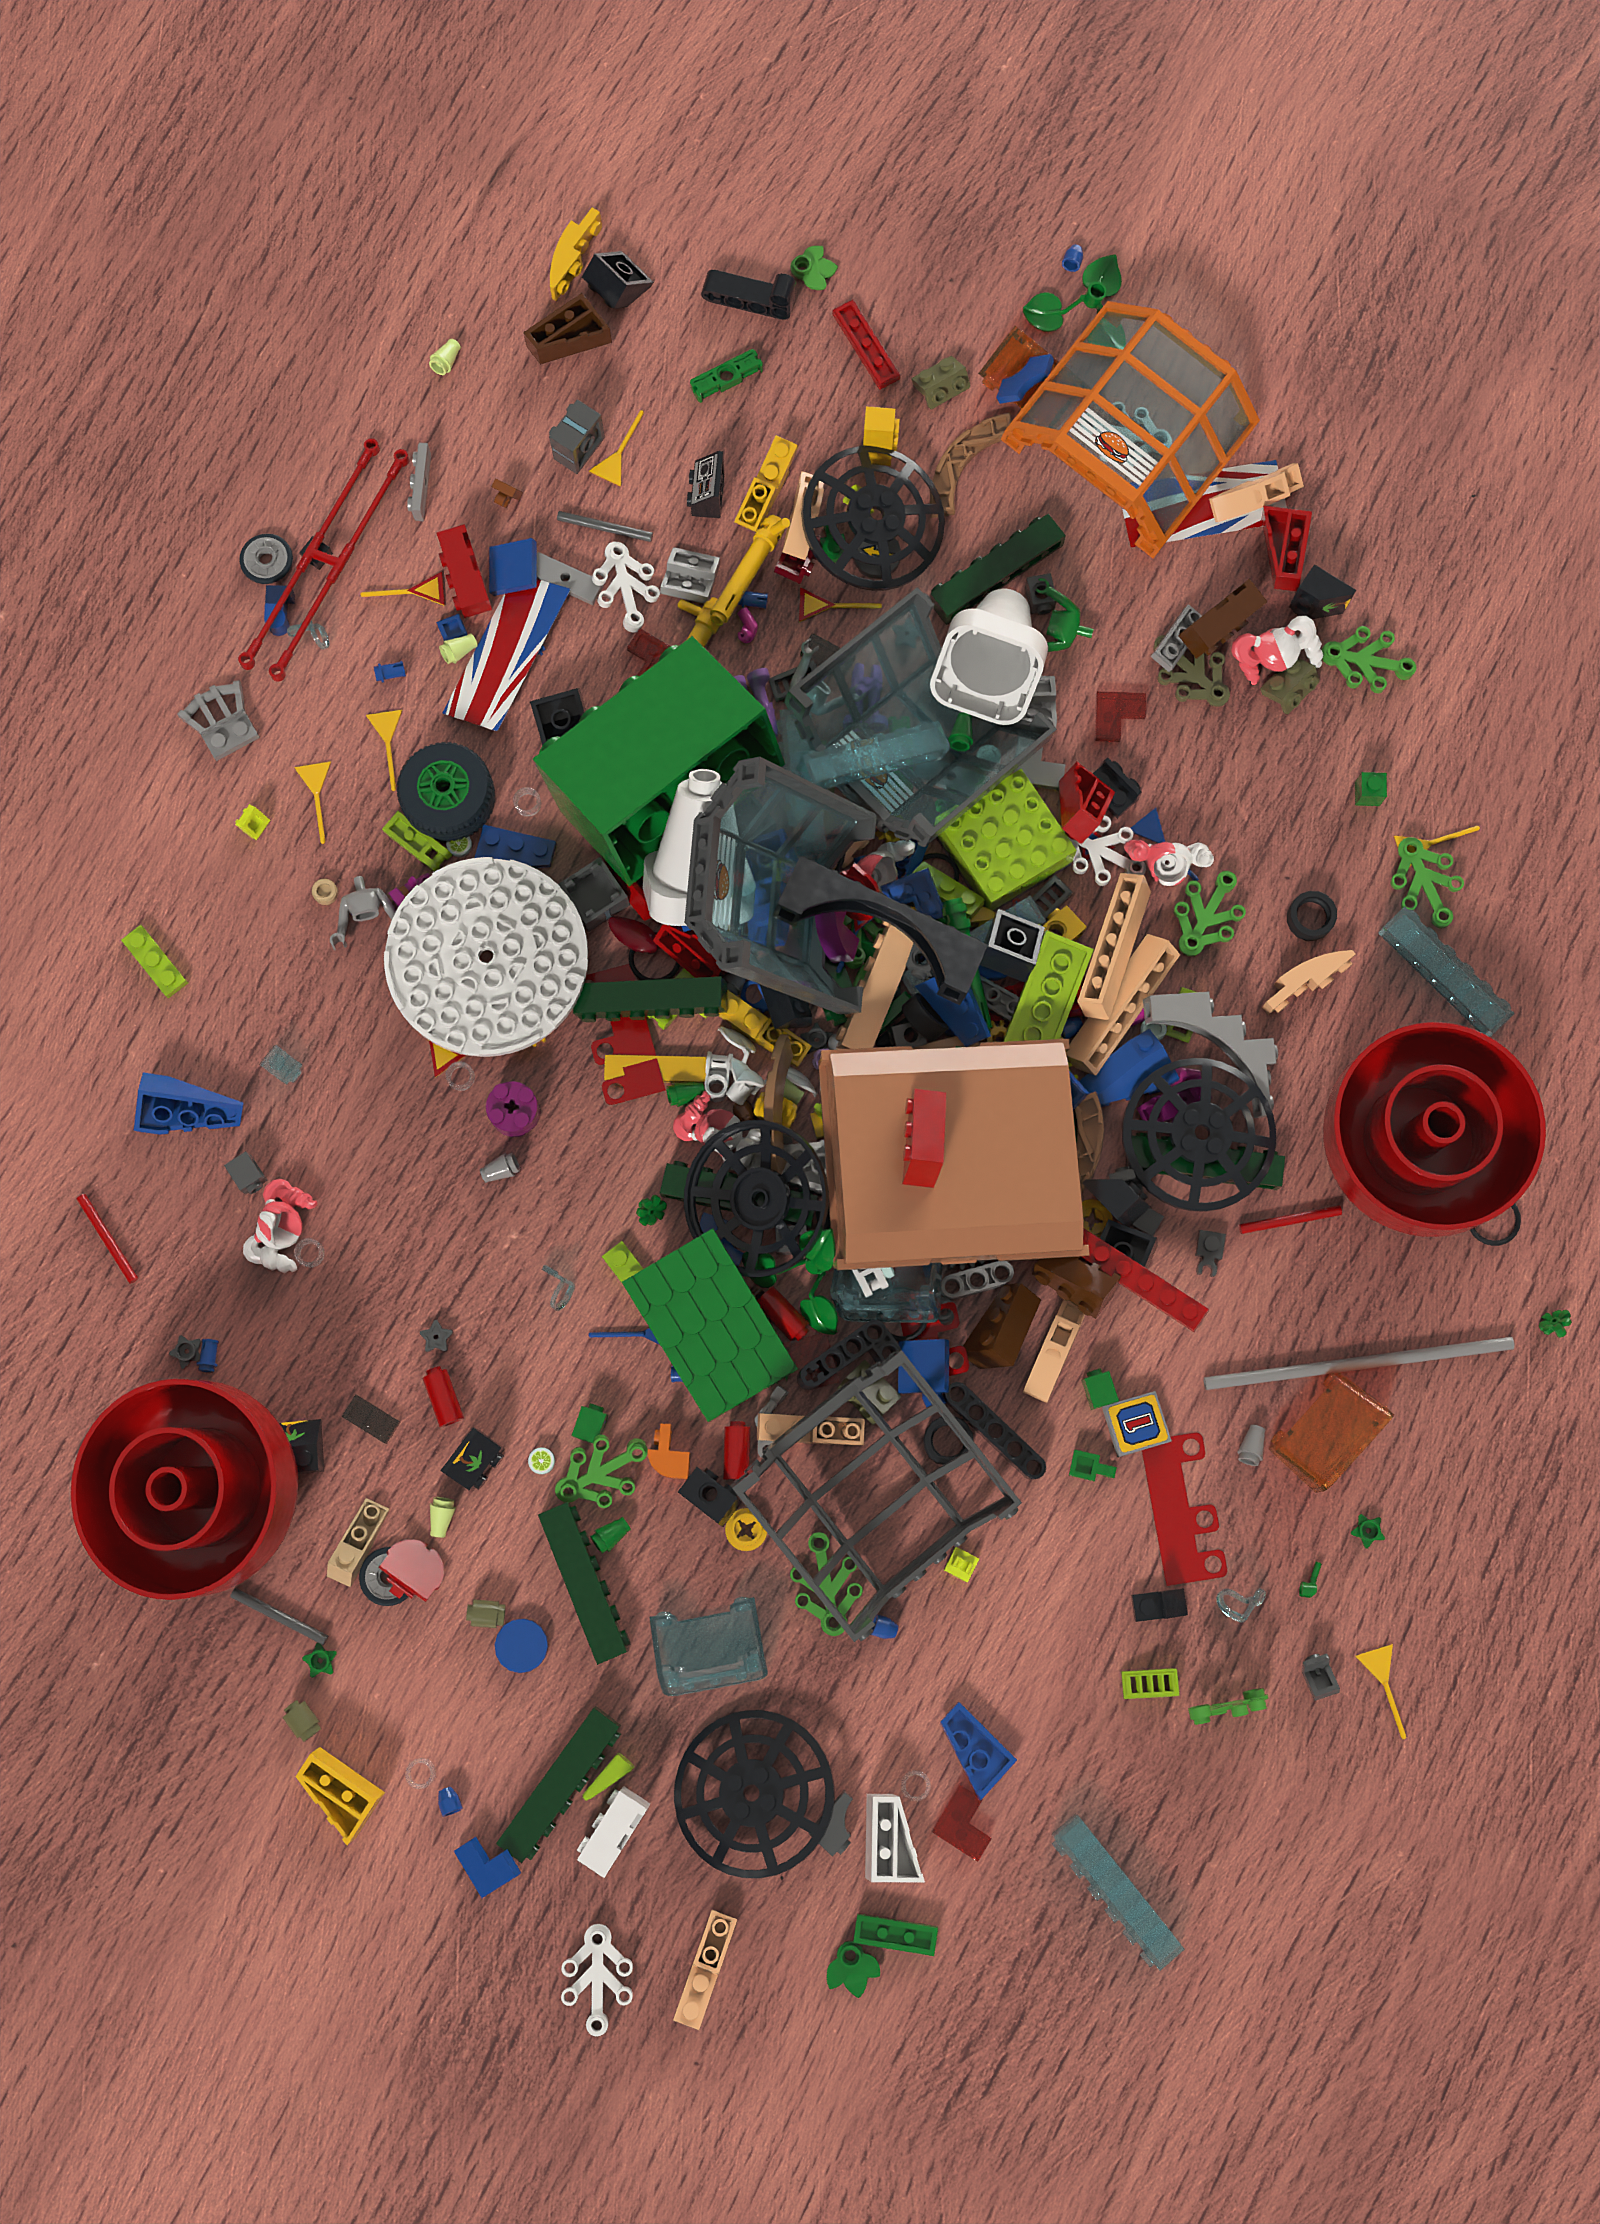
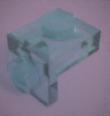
M274 1045L259 1063L261 1067L286 1085L289 1082H295L302 1073L300 1070L302 1064L277 1045Z

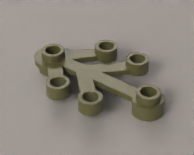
M1161 635L1155 640L1153 650L1156 649L1165 635ZM1220 652L1213 653L1209 659V665L1212 667V682L1205 676L1204 653L1197 659L1194 657V665L1182 655L1177 665L1185 672H1168L1163 668L1157 676V680L1161 685H1168L1170 683H1198L1203 688L1191 690L1187 685H1180L1175 692V697L1180 702L1207 700L1210 705L1220 707L1225 705L1230 697L1228 687L1222 683V666L1225 662V657ZM1219 658L1221 663L1216 664L1213 659ZM1167 674L1169 679L1164 680L1161 675ZM1179 691H1186L1187 696H1181ZM1214 691H1220L1222 696H1215Z

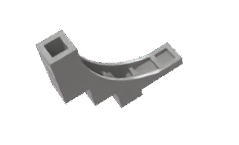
M1209 992L1151 995L1143 999L1145 1025L1164 1024L1188 1029L1210 1040L1234 1062L1242 1073L1247 1075L1260 1088L1268 1100L1271 1110H1273L1274 1100L1269 1091L1271 1074L1267 1067L1276 1064V1059L1278 1058V1048L1274 1044V1038L1244 1040L1246 1025L1242 1021V1015L1212 1017L1214 1002L1210 998ZM1256 1096L1252 1099L1254 1118L1266 1117L1267 1115L1262 1103Z

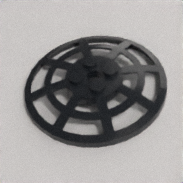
M857 446L836 453L826 460L814 473L807 485L802 501V527L813 555L832 576L859 589L886 591L912 582L933 562L943 540L945 526L944 509L934 483L926 472L913 460L894 450L875 446ZM868 452L887 454L899 459L906 465L901 472H898L887 466L871 464ZM858 453L861 466L848 470L839 479L825 472L838 460ZM913 470L927 484L936 504L923 503L917 488L908 479ZM874 472L886 473L896 479L890 487L876 483ZM864 473L867 486L855 491L845 484L853 476ZM818 481H821L832 487L826 503V515L811 518L813 493ZM903 485L911 492L916 504H903L897 494ZM840 492L849 498L850 501L847 506V512L834 514L835 499L837 493ZM872 509L879 510L882 514V519H873L870 511ZM926 514H938V533L934 546L929 551L920 542L925 530ZM906 515L919 516L915 536L903 527ZM848 522L851 531L855 534L850 544L842 537L836 524ZM828 526L833 539L844 551L836 563L821 548L815 536L814 528ZM898 535L908 546L902 551L889 556L888 542ZM863 541L868 544L878 545L879 557L863 554L857 551ZM913 550L924 560L912 572L892 579L890 564L904 559ZM851 558L865 564L880 565L882 580L863 579L843 569Z
M1189 1058L1162 1066L1151 1073L1137 1087L1125 1109L1122 1122V1144L1130 1169L1134 1170L1137 1180L1150 1194L1175 1208L1207 1212L1223 1209L1239 1202L1260 1185L1274 1159L1276 1125L1268 1100L1260 1088L1247 1075L1221 1061L1208 1058ZM1202 1065L1201 1079L1185 1081L1171 1087L1161 1077L1165 1073L1179 1067ZM1212 1067L1221 1068L1234 1074L1244 1081L1250 1089L1239 1096L1229 1087L1212 1081ZM1153 1083L1163 1095L1153 1106L1149 1121L1133 1120L1134 1111L1139 1099ZM1201 1087L1199 1102L1187 1105L1177 1094L1188 1088ZM1215 1089L1224 1093L1233 1102L1224 1109L1211 1103V1090ZM1256 1096L1262 1103L1267 1115L1269 1137L1255 1135L1254 1120L1246 1104ZM1169 1100L1178 1112L1171 1123L1158 1122L1159 1113ZM1239 1110L1242 1111L1246 1120L1248 1133L1233 1131L1230 1117ZM1197 1126H1203L1207 1129V1139L1201 1140L1196 1137L1195 1129ZM1132 1130L1147 1131L1149 1147L1156 1162L1145 1171L1141 1168L1134 1152L1131 1138ZM1156 1132L1170 1133L1173 1149L1164 1156L1157 1144ZM1232 1142L1244 1143L1246 1148L1243 1156L1234 1165L1226 1152L1229 1150ZM1254 1145L1268 1148L1267 1157L1262 1169L1248 1185L1240 1171L1249 1161ZM1180 1156L1186 1161L1194 1163L1192 1177L1180 1173L1170 1164ZM1216 1160L1219 1161L1226 1171L1223 1175L1203 1179L1204 1165ZM1164 1170L1175 1180L1191 1185L1188 1201L1166 1193L1150 1179ZM1232 1179L1240 1191L1234 1196L1221 1201L1199 1203L1201 1187L1219 1185Z
M747 1120L734 1123L713 1135L694 1158L687 1174L684 1189L685 1217L693 1239L703 1234L697 1217L696 1197L711 1198L712 1215L718 1227L715 1232L720 1240L725 1237L735 1247L749 1252L746 1266L740 1267L736 1265L744 1277L776 1275L800 1262L812 1250L819 1239L829 1208L827 1177L822 1162L815 1150L794 1130L782 1124L765 1120ZM760 1129L761 1144L746 1146L733 1153L724 1142L741 1131ZM771 1130L790 1136L800 1143L805 1151L796 1160L785 1150L772 1146ZM716 1149L726 1161L718 1170L712 1188L699 1187L697 1184L702 1168L710 1154ZM761 1152L760 1167L747 1170L740 1161L741 1158L747 1155ZM771 1153L783 1158L791 1165L782 1175L771 1169ZM811 1159H813L820 1176L822 1201L811 1200L809 1182L803 1170ZM732 1167L739 1177L734 1182L732 1190L721 1189L723 1180ZM796 1175H798L802 1185L803 1199L791 1197L788 1183ZM759 1192H763L765 1195V1202L762 1206L756 1203V1196ZM720 1199L730 1200L734 1217L727 1223L724 1222L721 1213ZM789 1209H802L797 1224L790 1231L784 1221ZM809 1210L821 1211L819 1222L807 1246L801 1250L795 1238L804 1227ZM741 1224L752 1229L751 1244L737 1238L732 1231ZM776 1227L783 1239L770 1245L761 1246L764 1230ZM787 1245L793 1256L791 1260L777 1267L756 1269L759 1254L775 1252Z
M745 1710L731 1713L717 1719L704 1728L685 1751L679 1764L674 1784L676 1817L690 1847L713 1868L728 1875L741 1878L776 1876L791 1870L803 1862L817 1848L824 1837L832 1818L835 1803V1785L832 1769L818 1741L807 1729L794 1720L781 1714L764 1710ZM763 1718L783 1724L775 1739L763 1735H743L740 1720ZM729 1723L732 1739L717 1747L707 1760L694 1752L697 1746L710 1733ZM792 1731L799 1734L811 1747L819 1761L820 1767L804 1771L797 1756L785 1745ZM745 1743H761L770 1746L763 1761L748 1759ZM734 1747L738 1763L729 1768L727 1772L714 1765L715 1761L724 1752ZM780 1752L790 1761L796 1774L781 1778L778 1771L773 1767ZM689 1762L701 1769L696 1786L697 1804L682 1808V1781ZM709 1774L721 1781L719 1797L705 1801L704 1787ZM824 1778L825 1804L822 1818L818 1825L804 1817L809 1800L808 1782ZM750 1785H755L759 1789V1797L755 1801H749L745 1796L746 1788ZM799 1785L800 1800L797 1812L783 1805L785 1789ZM723 1808L725 1814L731 1819L724 1834L713 1824L708 1812ZM700 1815L707 1830L720 1842L713 1857L705 1852L696 1842L687 1826L686 1819ZM777 1815L791 1822L780 1835L770 1840L766 1827L767 1823L771 1822ZM740 1826L755 1827L759 1844H744L734 1841ZM798 1827L813 1835L798 1854L784 1863L777 1864L773 1848L788 1840ZM729 1848L746 1853L762 1852L767 1868L744 1870L728 1866L723 1861Z

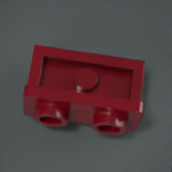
M816 535L818 542L820 541L821 536ZM810 548L806 560L782 552L774 573L801 584L804 575L809 577L815 563L811 562V559H817Z

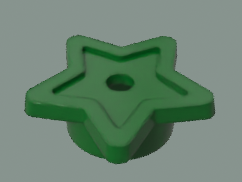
M1360 1514L1358 1516V1527L1351 1531V1535L1361 1538L1366 1549L1375 1540H1385V1536L1380 1528L1381 1518L1369 1520ZM1367 1528L1371 1530L1370 1533L1366 1532Z
M316 1643L314 1651L302 1657V1660L310 1667V1677L313 1678L320 1672L333 1674L331 1662L337 1655V1652L325 1651L320 1643ZM319 1658H322V1663L318 1662Z

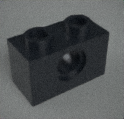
M696 1467L678 1493L720 1526L724 1527L742 1501L736 1497L737 1494L729 1484L726 1483L723 1487L717 1483L716 1480L719 1477L707 1467L704 1471ZM710 1489L717 1490V1497L713 1501L706 1500V1493Z

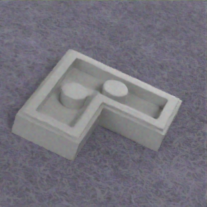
M1019 738L1016 757L1034 742ZM1042 747L1014 771L1015 773L1022 769L1034 787L1059 790V780L1064 776L1065 764L1041 761Z

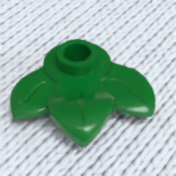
M846 1941L838 1948L837 1958L828 1965L827 1984L829 1989H834L844 1983L850 1993L860 1998L866 1989L867 1977H880V1966L874 1956L864 1953L860 1944ZM849 1950H853L856 1953L855 1958L852 1960H848L845 1957L846 1952Z

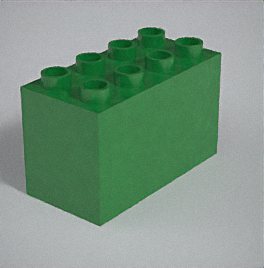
M693 636L680 646L673 645L668 647L654 666L641 676L635 675L624 681L615 696L602 706H593L586 710L576 726L561 737L556 736L547 740L542 745L539 754L533 758L560 812L628 886H631L644 875L645 857L649 853L659 850L677 787L682 781L689 779L690 772L698 769L712 770L720 775V781L726 784L735 773L733 768L740 760L762 757L780 767L785 765L766 708ZM755 788L743 790L733 805Z

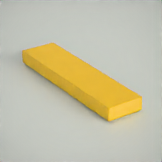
M605 1055L604 1081L624 1076L623 1067L657 1058L664 1083H705L707 1057Z

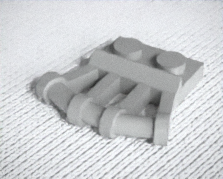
M240 680L233 681V684L212 685L209 687V691L201 695L200 693L194 695L195 698L189 705L177 713L179 718L201 734L216 761L260 738L245 712L243 689ZM235 694L237 707L235 713L231 714L222 695ZM213 699H216L226 716L218 722L215 721L206 703ZM201 708L211 726L204 728L191 717Z

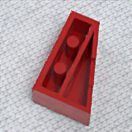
M1263 505L1261 520L1274 589L1297 592L1300 586L1312 511Z
M465 524L437 532L442 553H438L443 568L448 567L450 574L445 575L449 589L454 588L457 595L452 597L456 610H462L464 618L492 610Z
M1078 761L1059 780L1061 825L1067 836L1082 844L1101 824L1115 794L1110 787Z
M663 924L653 939V942L695 978L720 976L723 978L727 973L718 967L715 958L704 949L693 930L683 932L681 926Z
M914 1089L912 1098H907L905 1114H909V1118L904 1128V1137L907 1139L903 1151L904 1170L902 1184L934 1188L944 1163L946 1092Z

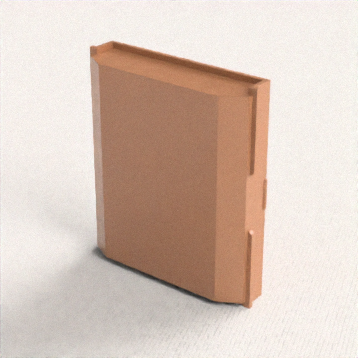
M1069 1039L980 1043L978 1047L913 1050L911 1046L821 1050L818 1068L826 1175L829 1189L830 1228L833 1229L836 1248L833 1268L838 1271L923 1266L930 1263H941L943 1265L976 1263L977 1260L992 1259L1009 1261L1089 1256V1245H1083V1211L1069 1065L1066 1052L1070 1049ZM914 1089L946 1092L944 1163L934 1188L902 1184L904 1170L903 1151L907 1139L904 1137V1128L909 1118V1114H905L907 1098H912Z

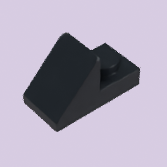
M1184 1588L1131 1595L1135 1622L1188 1615Z

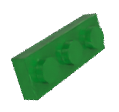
M857 1913L853 1943L934 1956L938 1926Z

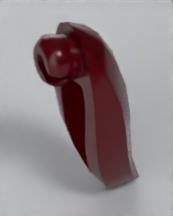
M618 916L609 918L608 924L612 933L629 949L641 953L647 952L648 954H653L658 950V945L653 942L656 936L655 933L644 923Z

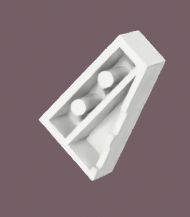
M625 1786L620 1791L614 1790L607 1801L610 1807L604 1815L600 1812L592 1825L596 1829L590 1839L585 1836L577 1849L581 1853L577 1860L603 1878H605L650 1806L649 1802Z
M867 1794L865 1878L870 1882H925L918 1864L916 1850L913 1847L909 1834L910 1830L900 1797L894 1794Z

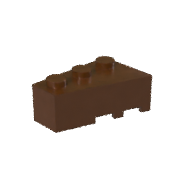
M1022 1283L1003 1285L963 1345L967 1351L968 1360L979 1369L1014 1366L1041 1299Z

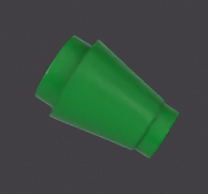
M964 712L957 715L948 738L950 747L955 751H967L973 744L972 716Z
M672 1082V1085L666 1087L670 1106L676 1105L680 1107L692 1102L697 1095H701L705 1091L703 1082Z
M621 1517L594 1530L595 1533L590 1538L600 1553L603 1554L605 1551L610 1552L631 1528L625 1519Z

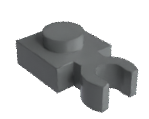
M1199 1230L1195 1256L1202 1257V1261L1197 1265V1275L1202 1274L1203 1266L1210 1267V1277H1214L1217 1274V1265L1214 1260H1222L1226 1234Z

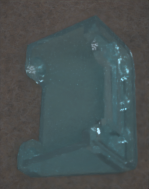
M930 1263L923 1266L892 1267L895 1276L887 1279L889 1287L883 1290L879 1288L873 1291V1295L867 1298L864 1296L852 1270L837 1271V1269H834L830 1294L838 1315L847 1321L936 1322L940 1318L942 1264ZM873 1272L864 1276L867 1283L876 1279Z
M754 1597L735 1599L734 1603L730 1605V1612L678 1621V1618L670 1612H661L656 1616L649 1617L657 1676L664 1695L678 1696L763 1679L768 1675Z

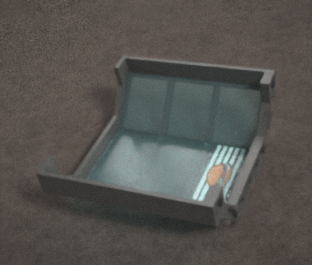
M917 587L789 689L784 702L788 710L794 711L797 718L794 725L800 738L807 740L810 750L807 752L810 760L851 802L876 814V828L880 832L892 831L895 832L894 834L897 838L906 841L912 838L918 840V845L926 847L1049 742L1057 729L1054 727L1053 722L1040 711L1035 715L1032 722L1021 719L1010 725L996 724L971 715L973 744L969 750L964 752L955 751L950 747L948 738L957 715L961 711L941 704L931 692L930 681L942 647L929 618L935 604L926 593H923Z
M762 757L740 760L733 768L735 771L733 776L726 784L722 782L710 798L712 803L704 813L699 812L694 819L684 923L698 936V941L708 953L712 954L721 970L840 1015L861 1013L863 987L841 988L824 967L825 952L818 938L815 916L799 921L796 927L772 915L800 856L812 859L817 864L832 870L854 842L875 839L876 814Z

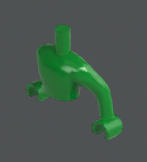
M1038 579L1039 581H1044L1047 587L1043 591L1035 590L1038 593H1045L1066 609H1053L1046 635L1058 641L1047 642L1048 652L1068 649L1077 635L1091 638L1094 629L1080 625L1081 612L1077 605L1065 595L1050 587L1046 579Z

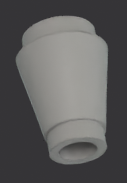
M504 1153L481 1168L480 1173L485 1183L489 1181L514 1177L520 1171V1166L513 1153Z
M1250 1425L1237 1451L1240 1462L1251 1466H1258L1259 1462L1263 1460L1265 1429L1263 1427Z

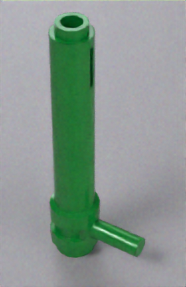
M956 898L942 902L943 909L941 911L943 917L936 920L947 926H952L971 937L970 928L972 926L970 918L966 916L968 909L966 903H963V899ZM978 968L972 981L971 989L991 1033L992 1023Z

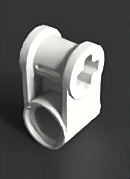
M710 1051L707 1052L705 1091L713 1102H721L727 1097L726 1092L729 1089V1081L732 1074L729 1060L733 1057V1054L729 1053L728 1056L715 1055ZM718 1083L724 1087L719 1093L710 1091V1087L713 1084Z

